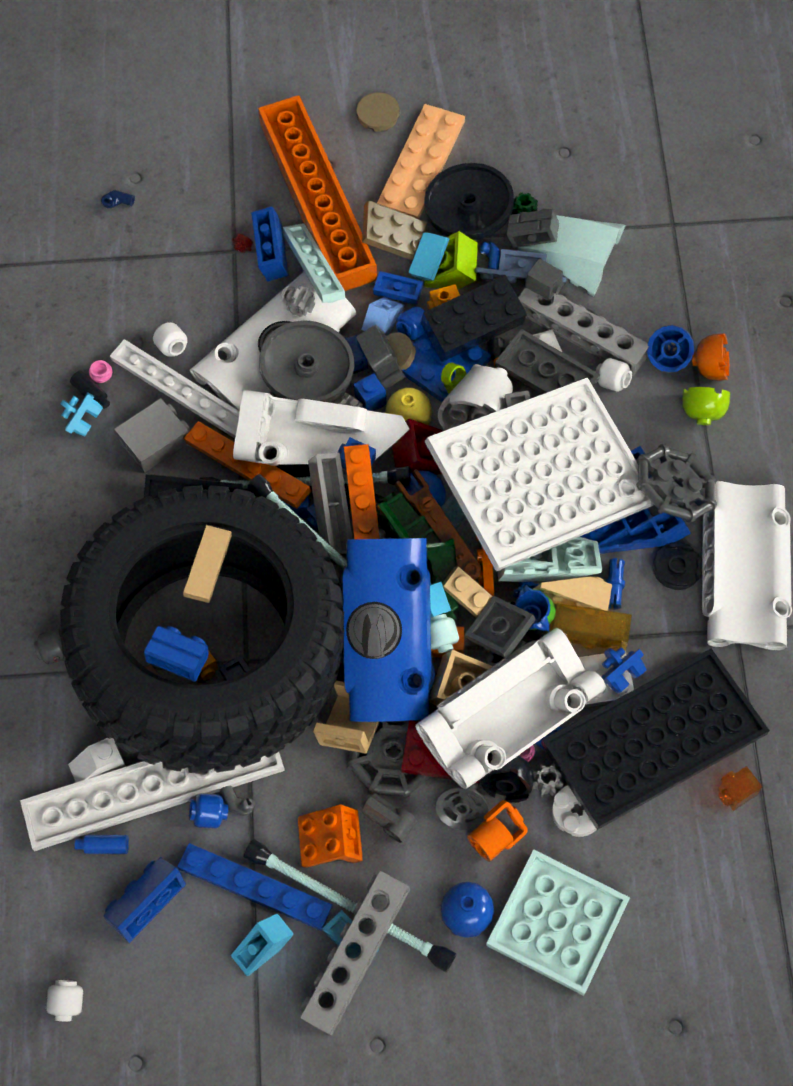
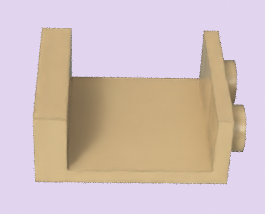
M336 681L334 688L338 697L326 724L316 723L313 732L320 745L367 754L379 722L350 721L349 693L346 692L345 682Z

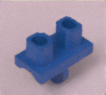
M608 648L604 652L607 659L602 663L603 667L608 669L613 665L601 676L605 685L608 684L612 690L620 693L629 686L628 681L622 675L626 670H628L633 678L641 676L647 670L640 659L644 656L640 649L635 652L630 651L622 659L621 657L626 653L623 648H619L617 651Z

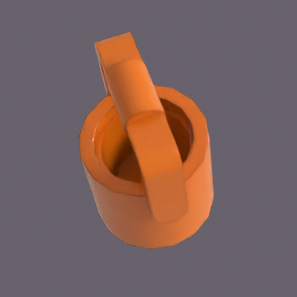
M502 800L484 816L485 820L467 838L476 852L483 859L491 862L504 849L512 848L527 834L528 829L516 807ZM504 808L507 810V814L513 823L519 828L513 836L503 823L495 817Z

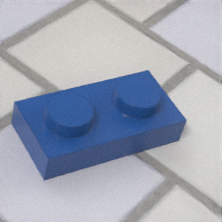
M379 271L373 288V295L417 305L423 288V281Z

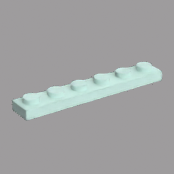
M303 223L283 227V235L322 303H333L337 300L345 299V290L306 225Z

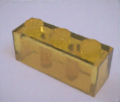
M557 603L553 629L559 628L562 630L570 644H581L589 649L600 647L607 650L611 648L614 651L623 648L625 651L629 640L632 615Z

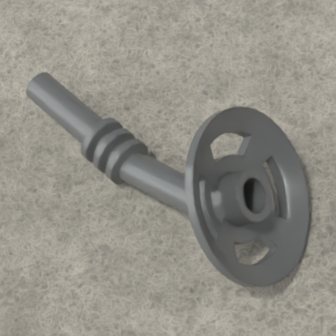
M492 753L487 757L488 762L493 758ZM481 779L479 783H474L467 789H463L461 786L451 787L439 795L436 802V812L442 822L454 829L471 830L477 828L485 820L484 816L488 813V804L485 798L476 791ZM474 795L481 804L476 803L471 796ZM450 806V809L457 814V818L454 819L449 816L444 808ZM477 812L480 813L476 818L466 821V818L474 816Z

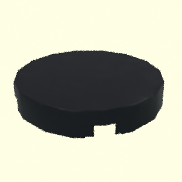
M681 542L669 543L655 555L653 562L654 575L667 588L685 590L699 580L702 572V558L690 545Z

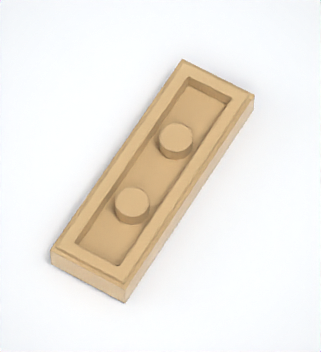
M206 525L183 592L184 597L206 603L210 602L232 536L231 531Z

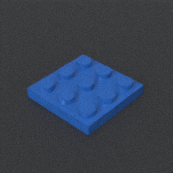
M425 333L413 343L416 349L415 358L410 367L406 370L403 369L402 372L406 378L442 403L449 395L441 380L442 370L448 363L463 366L466 373H468L475 364L486 366L491 361V355L479 346H475L441 362ZM456 370L452 373L451 381L455 378Z

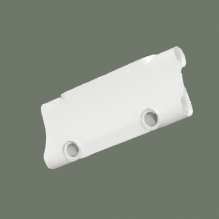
M717 481L715 484L717 507L714 511L703 515L702 613L704 616L709 617L707 621V644L713 647H725L730 644L739 643L768 650H783L787 647V617L792 612L791 519L789 513L785 510V488L778 484L751 486Z

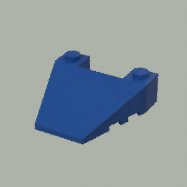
M641 446L631 451L636 461L641 454H645ZM646 508L580 537L597 541L599 553L604 554L665 546L679 541L691 534L682 518L666 513H659L653 516L650 509Z

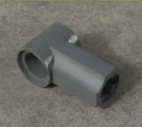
M377 794L368 799L362 810L365 816L383 827L385 833L399 843L404 841L417 823V819L411 813L400 807L397 809Z

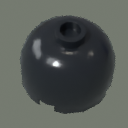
M519 755L502 768L492 770L481 778V785L490 796L494 798L496 794L506 796L504 801L510 803L527 800L532 792L534 773L531 765Z

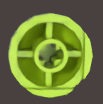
M689 387L688 391L683 389L682 404L684 411L690 418L697 420L698 425H711V421L719 420L727 413L730 404V392L722 389L721 394L716 393L715 388Z

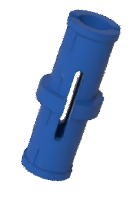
M612 558L609 560V577L606 579L607 583L612 584L608 609H611V605L614 603L613 609L616 610L621 608L622 589L625 587V581L623 580L625 561L619 559V564H617V558Z

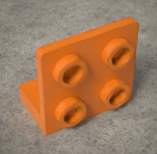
M340 804L298 817L302 867L308 868L338 859L351 863L363 861L358 810Z

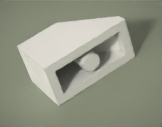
M106 738L88 746L68 764L75 782L126 767L114 738Z

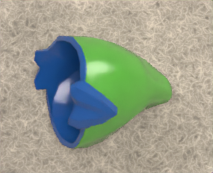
M527 585L524 586L518 595L515 606L534 615L536 620L529 630L549 631V624L555 619L556 613L553 601L544 592L533 590Z

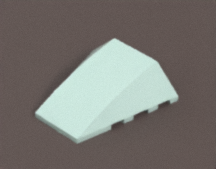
M556 215L559 221L557 242L518 247V251L547 254V263L563 271V276L570 279V283L577 287L580 285L587 290L588 294L594 297L602 280L604 266L614 244H618L625 225Z
M577 537L499 570L498 581H553L601 573L602 564L598 542Z

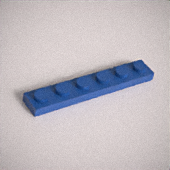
M190 843L177 866L183 872L320 931L325 926L333 908V905Z

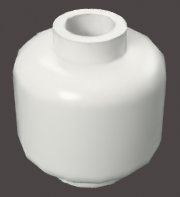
M167 322L156 329L153 335V342L164 355L174 357L180 355L185 350L187 336L178 325Z
M608 358L596 368V372L600 374L598 383L601 387L619 392L623 388H627L631 382L632 372L625 362Z
M55 980V985H51L48 988L47 1012L55 1015L56 1021H71L72 1016L78 1015L82 1011V987L77 985V981Z

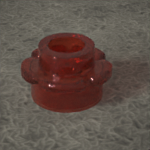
M238 233L236 238H232L233 247L241 253L252 251L253 241L245 235Z

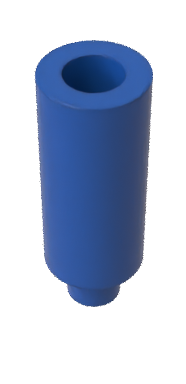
M86 834L84 839H75V849H84L85 854H128L129 836Z

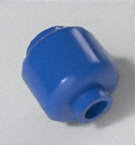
M415 306L401 313L397 319V331L406 334L411 340L418 339L426 332L420 323L425 310Z
M200 793L195 799H191L189 820H193L196 827L215 829L221 825L222 820H227L228 804H224L221 795Z

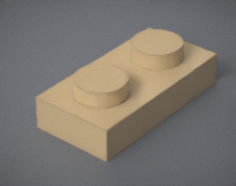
M458 566L452 569L442 583L444 590L476 618L493 597Z

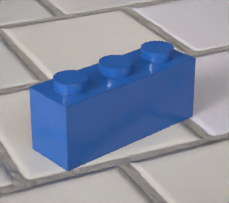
M273 206L251 212L260 271L267 282L289 276L282 222Z

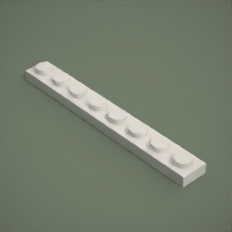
M125 339L110 355L113 362L233 438L236 437L240 413L237 409Z

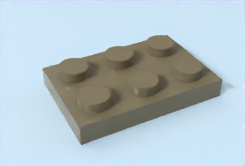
M368 200L364 204L362 243L413 261L422 234L427 231V222Z

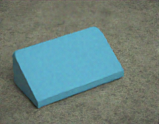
M424 232L411 263L409 274L419 280L434 281L449 238Z

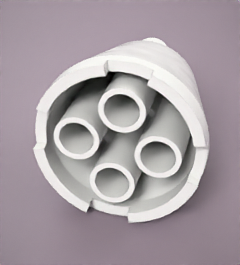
M478 364L473 365L471 370L443 400L439 408L438 420L442 428L446 431L505 409L504 396L513 391L512 383L507 377V371L500 367L492 368Z

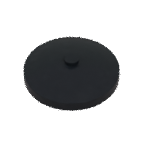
M480 163L458 164L440 172L430 182L425 193V211L431 225L443 235L450 236L460 231L472 240L481 239L500 230L509 220V216L512 215L514 208L513 188L507 177L491 166Z

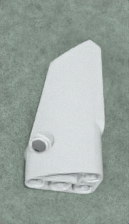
M244 390L233 458L268 464L270 466L308 464V460L315 455L337 453L341 444H346L349 437L375 448L377 459L410 429L401 415L368 411L361 407L308 399H298L297 401L273 397L270 393ZM270 448H276V457L268 460L266 458L267 451Z

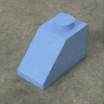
M386 297L370 303L361 330L366 331L372 326L377 325L384 331L386 336L389 335L405 305Z

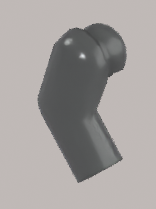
M232 786L220 789V793L225 804H228L230 812L243 816L252 813L255 804L251 798L243 799L236 797Z

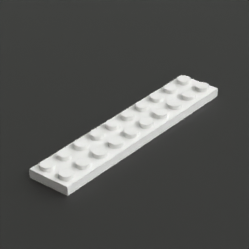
M279 752L269 758L263 756L261 761L246 767L237 765L234 770L216 773L214 768L209 769L208 773H189L188 767L181 769L179 772L163 768L162 762L152 765L142 761L20 800L32 849L37 851L189 802L200 793L214 794L220 792V789L223 787L232 786L233 788L285 770Z

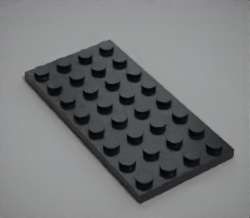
M711 648L542 739L541 744L598 830L764 737L770 730Z

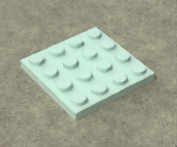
M533 849L486 946L584 996L630 897Z

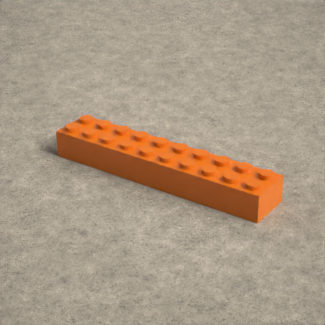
M294 96L259 107L261 128L301 219L343 289L347 291L376 281L377 265L368 245L362 243L363 234L300 96Z

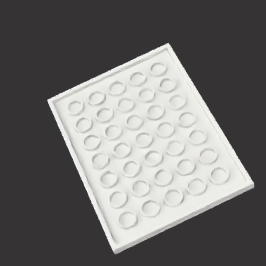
M588 378L429 436L425 440L430 453L496 571L654 505L643 491L638 490L636 486L638 482L637 461Z

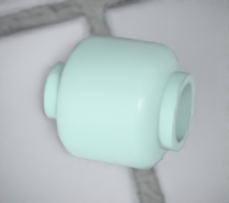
M446 614L431 617V649H438L439 653L453 650V644L459 641V634L454 619L447 617Z

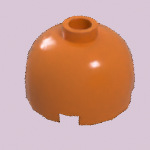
M725 333L713 334L703 338L697 345V351L693 354V366H697L699 373L706 379L712 381L728 380L730 362L729 351L723 346L728 344Z

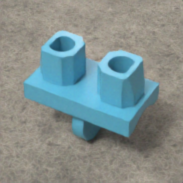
M88 392L78 408L75 406L79 398L74 395L70 402L62 400L60 403L65 407L61 416L67 419L71 412L74 413L65 427V430L71 434L75 432L85 437L91 425L81 419L82 416L87 412L97 418L103 409L94 400V396Z

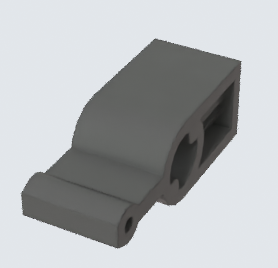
M374 325L356 337L370 366L376 372L385 390L405 378L383 330Z

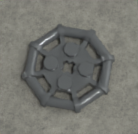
M660 444L657 449L647 454H641L637 458L638 482L636 486L656 506L658 513L673 515L685 519L686 522H695L696 518L716 509L715 484L717 480L695 458L696 455L694 453L688 454L669 448L666 444ZM660 459V465L657 466L654 463H652L653 461ZM689 466L694 470V472H695L701 479H698V478L696 477V475L689 469ZM648 473L651 474V478L653 477V481L648 478ZM701 488H705V497L700 494ZM695 503L698 505V507L691 508L690 505Z
M387 721L381 722L382 727L373 736L366 756L360 757V752L350 751L347 767L368 788V793L372 795L375 793L402 795L407 798L430 778V776L416 775L407 783L405 776L410 773L401 772L409 721H403L405 722L404 726L388 725ZM392 746H397V750L401 751V753L396 755V757H390L386 750H391ZM369 763L372 766L373 770L377 773L374 780L362 765ZM383 777L399 778L401 785L383 784L380 782Z

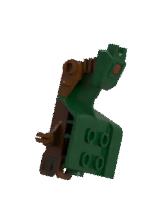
M415 469L412 474L422 489L413 495L408 494L400 481L396 482L395 486L399 494L395 495L394 492L381 500L383 503L377 506L379 509L377 511V520L390 539L427 538V559L431 563L434 577L431 585L439 582L443 583L452 569L457 566L473 580L477 579L481 573L479 563L430 493L429 486L419 471ZM445 591L451 611L442 614H446L447 617L455 620L457 617L453 611L459 607V604Z

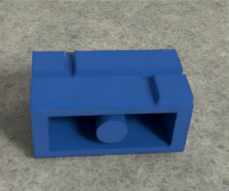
M157 626L152 639L145 649L144 655L146 662L195 682L208 658V645H205V641L199 637L191 636V638L181 635V632L174 627L167 626L163 628Z

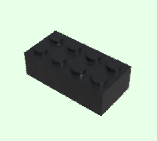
M506 275L423 312L420 323L441 362L522 325L527 313Z

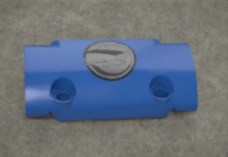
M427 538L348 539L347 567H345L343 572L344 681L346 692L349 693V720L354 722L423 720L429 716V686L432 682L430 572L427 569ZM415 570L420 574V581L417 584L411 578ZM415 673L419 674L422 679L420 687L413 682Z

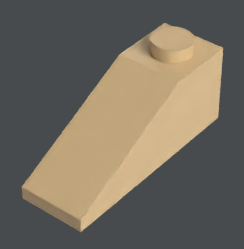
M590 576L543 582L533 588V590L544 592L554 604L593 618H598L608 612L612 584L604 582L600 577Z

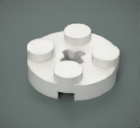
M568 785L563 787L555 795L552 817L555 824L560 830L572 834V836L583 837L592 834L597 830L584 810L582 816L572 813L571 810L574 808V805L579 804L581 806Z

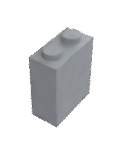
M161 398L114 429L120 444L144 473L187 445L184 437L190 431L188 424L184 420L180 421L176 417L177 412L170 403L166 405Z

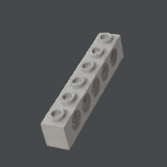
M525 287L518 297L527 313L526 318L548 330L553 329V332L602 360L612 358L627 363L633 377L648 357L647 351L649 346L643 338L635 337L624 328L611 324L604 317L589 312L582 305H577L567 300L561 294L554 293L551 299L547 300Z
M382 871L377 876L373 875L366 887L369 890L364 900L360 899L353 911L356 914L351 924L347 923L340 935L343 939L338 948L334 947L327 958V962L330 963L325 973L322 971L319 973L313 985L316 987L312 997H306L300 1008V1011L303 1012L300 1017L301 1019L329 1035H333L410 891L408 885ZM378 896H384L387 898V905L383 909H375L373 907L374 899ZM365 920L374 922V929L369 934H363L360 931V925ZM352 944H358L361 947L360 955L354 959L349 958L347 955L348 947ZM340 968L346 969L348 973L347 979L343 983H336L334 980L336 970ZM326 993H332L334 996V1003L329 1008H323L320 1002L321 997Z

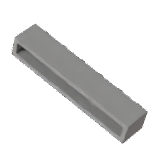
M340 453L315 455L308 460L319 535L340 556L347 560V540L353 538ZM330 560L335 568L343 596L344 570Z

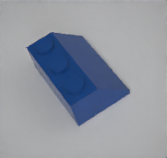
M161 857L157 861H151L145 867L144 874L137 881L133 880L127 885L124 890L125 894L119 900H113L105 909L106 913L103 915L105 920L128 943L186 885L180 871Z

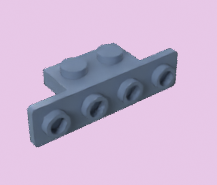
M501 249L499 270L476 267L475 272L476 275H480V279L493 280V277L506 275L510 283H515L516 279L525 280L526 284L529 271L539 258L546 262L547 254ZM562 277L564 285H566V277Z

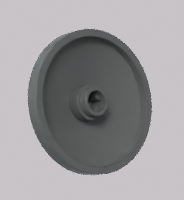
M294 321L280 326L267 337L261 349L259 367L266 386L279 398L297 401L298 399L331 402L343 394L349 386L354 371V356L346 339L335 329L315 321Z

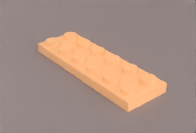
M424 104L377 204L420 219L425 208L426 190L430 182L442 172L463 127L465 116Z

